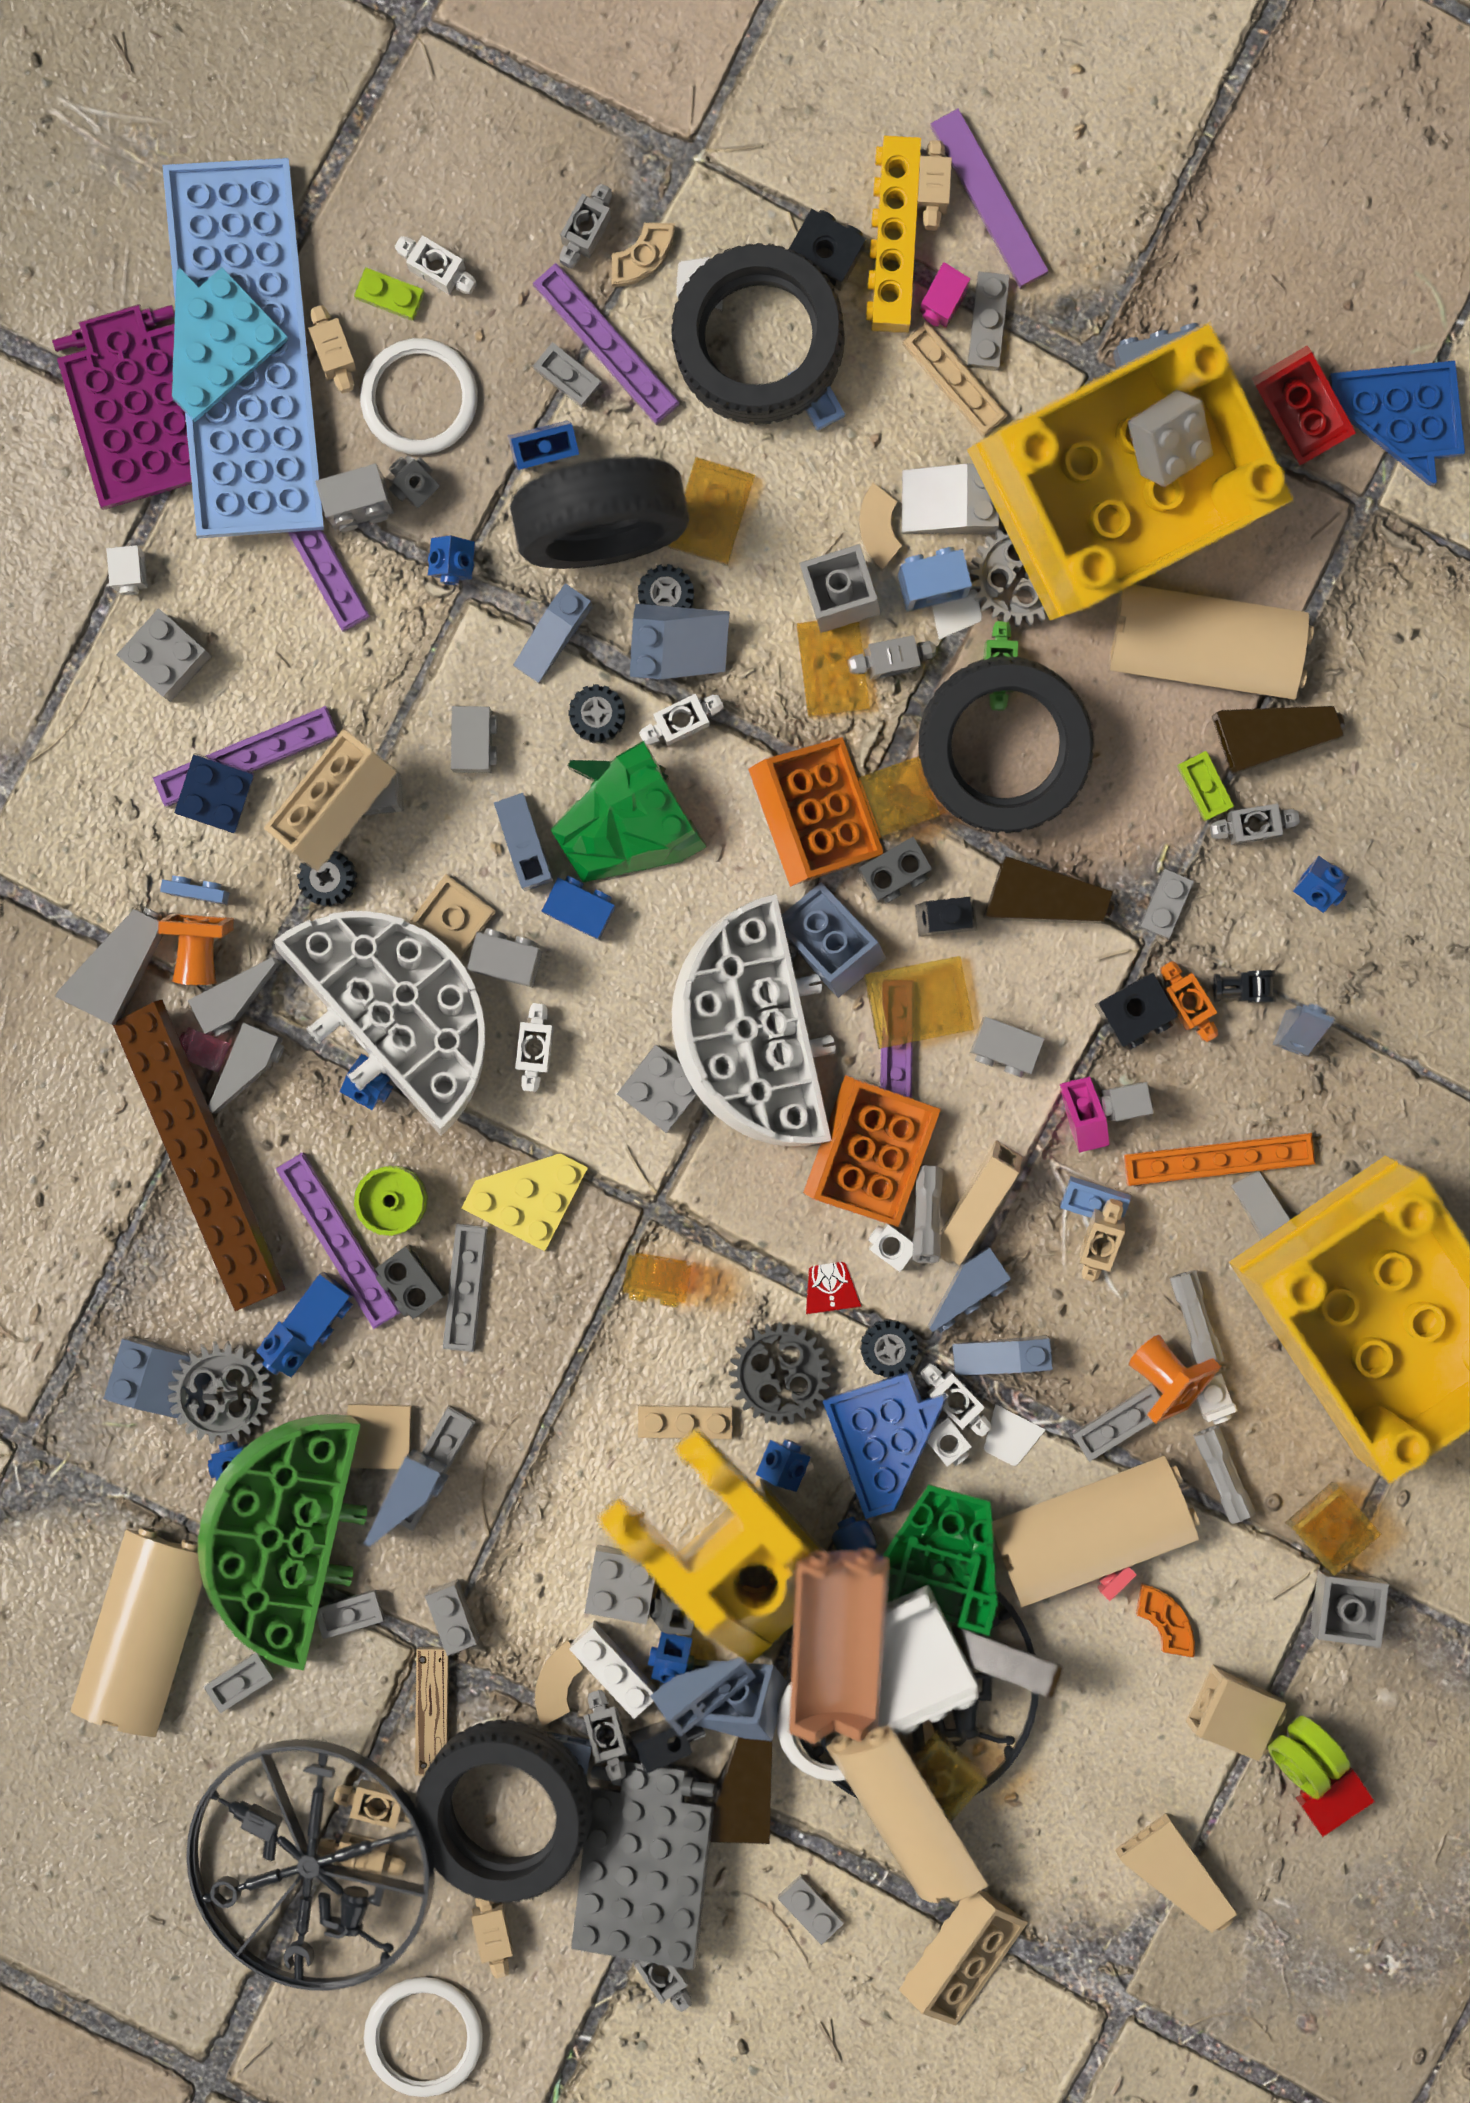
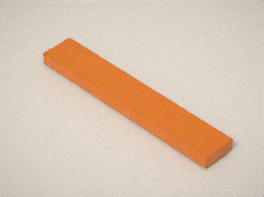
M1312 1133L1123 1155L1127 1186L1315 1164Z

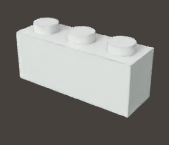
M595 1621L571 1642L569 1650L634 1719L653 1702L650 1696L658 1690L657 1687Z

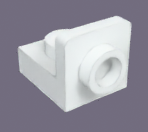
M1220 1372L1216 1373L1196 1400L1203 1419L1219 1424L1232 1418L1231 1413L1238 1410L1236 1405L1232 1403L1222 1374Z

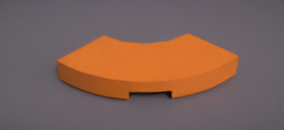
M1141 1583L1136 1615L1149 1620L1157 1628L1161 1637L1162 1652L1194 1658V1634L1182 1608L1164 1591Z

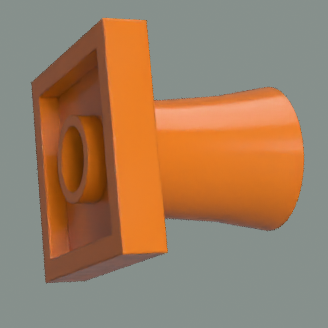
M170 914L159 920L158 934L178 935L177 959L172 982L186 985H212L217 983L214 967V938H222L234 930V918Z
M1156 1335L1144 1343L1129 1361L1131 1368L1143 1375L1163 1393L1147 1414L1155 1424L1188 1410L1221 1368L1213 1358L1186 1368L1170 1350L1161 1335Z

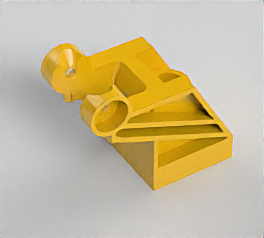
M695 1428L675 1446V1450L685 1463L692 1465L693 1469L698 1471L707 1488L714 1494H718L729 1506L680 1552L644 1517L646 1513L643 1510L639 1512L635 1506L632 1507L621 1497L606 1508L598 1516V1520L624 1553L637 1564L641 1563L707 1637L747 1662L753 1663L779 1636L794 1624L797 1562L810 1557L815 1551H826L761 1479L754 1484L701 1430ZM751 1564L765 1565L773 1571L769 1580L771 1583L768 1586L763 1585L760 1587H750L746 1584L743 1586L739 1582L741 1580L739 1571Z

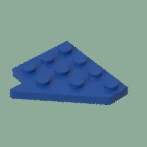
M1455 361L1331 373L1328 376L1329 384L1349 421L1428 486H1434L1437 483L1434 459L1460 457L1465 454Z
M911 1371L827 1397L823 1400L865 1519L894 1511L898 1507L947 1400V1395L944 1393L921 1401Z

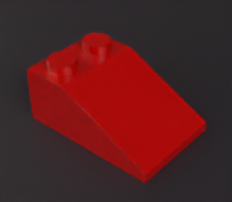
M1308 345L1252 378L1300 466L1356 434Z

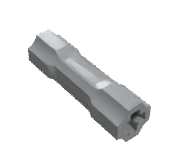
M920 1166L915 1180L916 1211L913 1260L918 1263L932 1264L939 1262L940 1202L943 1169L938 1166Z
M1196 1270L1170 1277L1169 1280L1175 1299L1181 1306L1191 1338L1190 1346L1196 1365L1211 1358L1218 1364L1223 1362L1224 1357L1218 1338L1213 1333L1203 1302V1291Z
M1215 1425L1193 1435L1212 1475L1229 1522L1234 1524L1254 1516L1256 1512L1238 1476L1220 1427Z

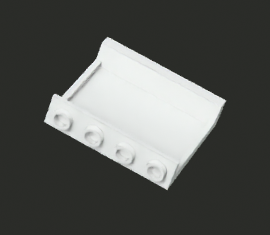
M926 1585L887 1603L878 1728L889 1725L894 1734L901 1732L902 1735H905L917 1729L918 1724L926 1720L935 1722L946 1716L947 1711L953 1708L964 1709L975 1703L979 1695L980 1686L929 1586Z

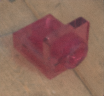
M188 1027L186 1033L182 1032L179 1037L189 1062L219 1072L230 1043L204 1034L191 1027Z

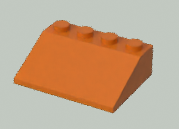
M843 737L766 758L748 769L790 887L884 854Z
M845 1075L828 1121L831 1141L820 1144L803 1193L814 1200L899 1227L941 1109Z

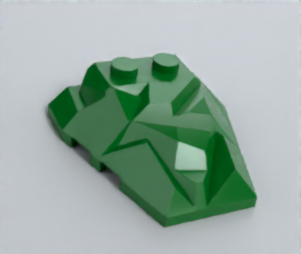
M645 741L617 755L599 779L596 778L585 795L580 800H576L551 828V832L583 883L680 863L707 847L691 819L687 818L663 778L660 766Z
M928 1484L882 1555V1557L889 1559L886 1604L928 1585L946 1621L956 1623L958 1627L989 1635L997 1607L991 1501Z

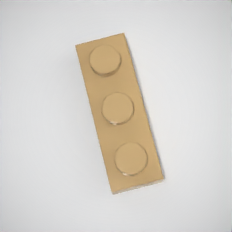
M638 1405V1438H685L695 1428H698L709 1439H732V1406Z

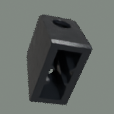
M972 897L931 900L915 905L918 936L978 930L975 901Z
M666 1719L629 1733L638 1760L646 1774L692 1754L690 1742L706 1736L704 1728L696 1725L682 1736H679ZM676 1736L673 1742L667 1743L671 1737Z

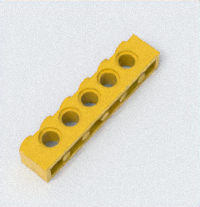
M884 136L882 146H876L875 166H881L880 177L874 178L873 197H879V208H873L871 228H877V239H871L870 259H875V270H869L868 289L874 290L873 301H867L866 320L872 321L871 331L909 333L921 138ZM892 168H900L904 171L905 175L895 178L888 171ZM896 198L902 202L903 206L893 209L888 206L887 201ZM895 229L899 231L901 237L897 240H891L886 237L885 232ZM887 260H894L898 263L899 268L895 271H888L884 268L883 263ZM885 291H892L897 295L898 299L894 302H886L882 299L881 294Z

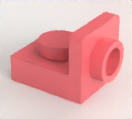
M1132 1566L1099 1579L1101 1584L1097 1588L1109 1601L1137 1575L1131 1569Z

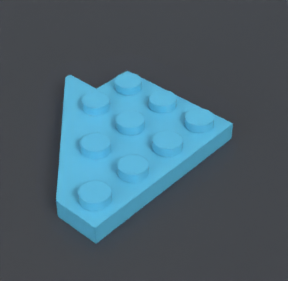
M222 267L200 287L181 268L176 271L172 398L196 422L288 341L283 331Z

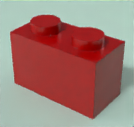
M1351 1767L1339 1779L1329 1777L1330 1788L1319 1799L1309 1796L1303 1790H1300V1795L1295 1798L1322 1837L1375 1802Z

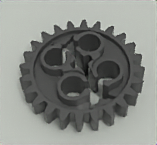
M778 1322L777 1328L774 1331L766 1323L765 1333L763 1334L754 1328L755 1338L752 1340L744 1336L743 1340L747 1346L745 1348L741 1346L735 1347V1350L741 1355L740 1358L734 1357L730 1359L731 1363L737 1365V1369L729 1371L730 1376L737 1377V1380L730 1384V1388H740V1392L736 1394L735 1400L745 1398L746 1402L742 1409L745 1411L750 1407L755 1408L753 1411L754 1419L760 1413H764L765 1423H768L772 1416H776L777 1424L781 1425L783 1416H787L792 1424L794 1423V1414L796 1413L805 1419L804 1409L808 1407L815 1411L816 1407L812 1401L814 1399L824 1400L822 1394L818 1392L819 1389H829V1385L822 1381V1378L831 1376L830 1371L822 1369V1366L829 1363V1359L819 1358V1355L825 1350L824 1347L814 1349L813 1345L817 1338L813 1336L806 1340L807 1330L805 1328L798 1334L794 1333L795 1326L793 1323H791L787 1331L783 1330L781 1322ZM779 1336H782L778 1346L781 1351L787 1346H795L800 1351L799 1358L794 1362H787L782 1358V1355H778L782 1370L788 1369L789 1373L784 1374L787 1390L790 1389L791 1380L798 1376L804 1377L808 1385L803 1392L797 1393L792 1391L791 1398L799 1406L786 1403L778 1411L777 1409L781 1401L778 1395L768 1401L762 1399L759 1395L762 1386L767 1384L773 1385L778 1392H781L778 1378L775 1376L771 1377L770 1375L775 1372L773 1358L769 1357V1365L764 1370L755 1369L751 1361L757 1354L767 1355L768 1349L760 1341L772 1344Z

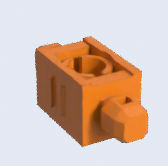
M1173 961L1160 967L1164 981H1169L1170 983L1163 991L1185 1030H1190L1196 1026L1198 1028L1197 1034L1205 1042H1209L1217 1037L1218 1029L1214 1022H1210L1208 1019L1215 1015L1217 1011L1195 975L1189 973L1182 977L1180 973L1183 971ZM1189 984L1191 989L1183 990V992L1175 996V992ZM1184 993H1191L1195 996V1011L1200 1010L1202 1007L1204 1010L1189 1018L1187 1014L1196 1012L1194 1010H1187L1183 1006L1182 998Z

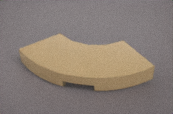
M644 223L641 236L633 246L625 251L612 253V287H623L637 283L650 276L659 268L671 249L675 235V223Z
M872 483L862 502L859 529L861 541L867 555L875 566L883 571L902 548L901 543L894 536L891 527L892 512L897 505V501L875 483Z
M570 1639L562 1643L550 1654L537 1680L535 1704L542 1727L571 1711L567 1698L568 1687L573 1677L582 1671L584 1666L569 1650L571 1645Z

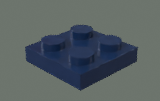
M194 753L174 813L235 834L255 773Z

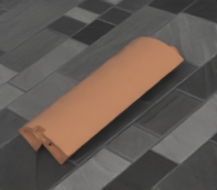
M862 1549L858 1552L815 1551L810 1557L797 1562L789 1733L813 1744L822 1740L832 1731L861 1742L872 1730L878 1728L889 1559L876 1555L872 1550Z

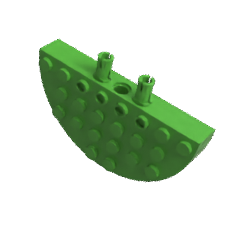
M326 1414L303 1417L273 1428L255 1439L222 1472L209 1495L201 1518L198 1535L199 1569L203 1585L215 1610L234 1636L247 1648L252 1649L257 1654L265 1657V1659L287 1668L304 1671L324 1582L350 1586L352 1582L351 1579H348V1577H353L352 1566L328 1564L338 1521L364 1525L366 1519L362 1518V1516H367L366 1505L342 1503L360 1428V1423L351 1415Z

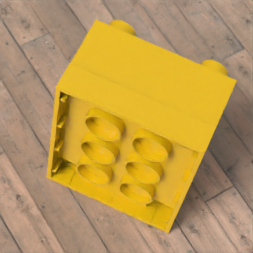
M1210 322L997 430L967 449L1049 620L1085 609L1294 500L1285 483L1283 472L1276 463L1228 362L1227 353L1219 343ZM1179 390L1202 401L1214 455L1164 487L1141 476L1128 421L1174 391Z
M1383 1156L1229 1261L1238 1278L1355 1456L1387 1482L1392 1483L1409 1470L1421 1466L1431 1455L1470 1430V1246L1423 1174L1399 1164L1390 1157Z

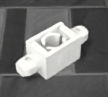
M423 235L417 245L416 241L403 236L396 243L395 249L399 255L407 260L406 263L409 271L450 295L454 286L456 290L465 294H471L475 289L477 282L472 275L464 271L463 259ZM426 258L429 262L434 260L443 261L446 272L442 268L437 271L430 270Z
M694 694L654 713L653 716L657 724L654 726L649 724L639 732L642 741H645L646 745H652L659 742V738L663 737L667 746L709 727L707 715L714 716L724 708L719 695L703 698L704 702L700 703L697 695ZM692 706L699 722L694 724V717L690 716V722L686 727L680 728L672 725V730L676 733L671 734L664 718L669 716V724L671 725L677 713L691 715V710L687 707Z
M533 1003L528 1018H531V1023L520 1022L515 1069L525 1070V1076L522 1075L521 1084L523 1091L537 1092L541 1081L538 1073H549L554 1026L544 1025V1020H548L546 1004ZM527 1031L546 1033V1040L537 1035V1039L543 1044V1050L540 1055L535 1056V1060L543 1058V1064L523 1062L524 1056L532 1059V1056L526 1050V1046L530 1040L534 1039V1035L526 1037Z
M929 1363L921 1371L922 1378L929 1386L933 1385L927 1392L929 1396L941 1395L946 1393L947 1389L952 1393L961 1392L964 1395L963 1404L967 1408L965 1411L960 1407H950L948 1405L949 1396L947 1393V1400L942 1409L961 1429L970 1423V1429L977 1435L984 1436L991 1429V1425L983 1414L979 1415L985 1408L982 1403L951 1371L942 1377L941 1374L943 1372L935 1365ZM969 1398L973 1401V1403H972L970 1406H969V1402H970V1401H969Z

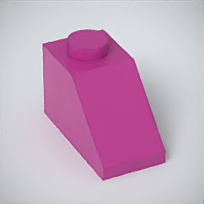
M943 262L921 303L920 312L923 314V318L934 326H939L940 324L946 328L966 297L971 278Z
M1090 1076L1061 1083L1060 1089L1070 1129L1079 1153L1109 1146L1107 1119Z

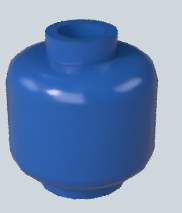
M850 1517L837 1523L839 1529L831 1537L836 1551L858 1552L862 1549L872 1551L877 1549V1541L867 1521H856L855 1517Z

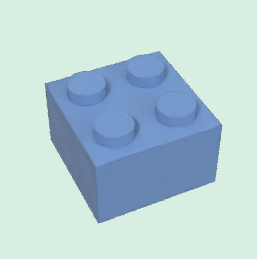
M947 547L936 551V556L924 558L923 554L905 559V563L900 566L898 580L906 612L968 596L972 584L963 549L955 551L954 547Z

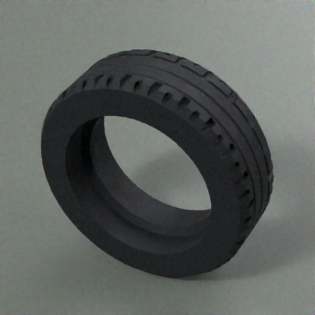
M763 243L739 245L732 249L729 248L724 250V253L714 255L713 258L705 261V265L696 269V272L689 277L690 281L685 283L678 296L679 301L676 302L674 307L673 323L671 326L672 342L677 363L684 381L691 392L696 395V398L704 406L712 408L714 413L726 419L732 418L733 421L744 424L753 422L755 425L771 424L773 421L781 422L809 409L812 406L811 403H816L827 392V387L832 385L837 376L838 367L841 366L844 354L845 333L842 308L838 295L835 293L828 277L822 274V270L810 259H805L804 255L792 249L786 250L783 246H775L774 244L763 245ZM751 286H772L793 294L805 307L812 325L811 345L803 363L788 376L766 384H745L726 377L714 365L706 348V325L713 309L728 295Z
M647 456L600 458L549 471L521 486L514 494L510 504L519 554L533 565L555 569L595 567L649 554L677 540L685 532L690 520L681 473L668 461Z
M1000 656L973 662L953 673L946 682L944 681L940 685L924 711L919 729L918 750L922 770L932 792L952 815L975 828H982L985 831L996 833H1011L1039 827L1044 822L1053 820L1062 813L1064 808H1068L1078 796L1077 793L1084 787L1089 776L1088 771L1091 770L1094 755V734L1084 703L1076 691L1061 676L1035 661L1020 657ZM997 691H1017L1037 699L1052 715L1059 734L1058 757L1051 773L1032 791L1011 798L992 797L975 790L959 774L952 755V736L961 714L975 700Z
M514 1720L486 1721L485 1724L478 1723L466 1728L464 1732L461 1731L441 1748L419 1783L414 1804L426 1825L431 1840L435 1871L444 1880L452 1884L456 1889L474 1898L496 1903H512L538 1897L543 1892L551 1890L560 1883L561 1879L565 1878L577 1860L589 1835L592 1824L593 1799L584 1769L578 1763V1759L572 1754L571 1750L563 1745L564 1743L557 1740L552 1734L547 1733L541 1728H536L534 1725H527L524 1722H515ZM503 1764L517 1768L535 1779L548 1794L556 1814L555 1829L546 1846L539 1852L529 1856L505 1857L491 1853L473 1842L458 1823L452 1804L455 1786L463 1774L478 1765Z

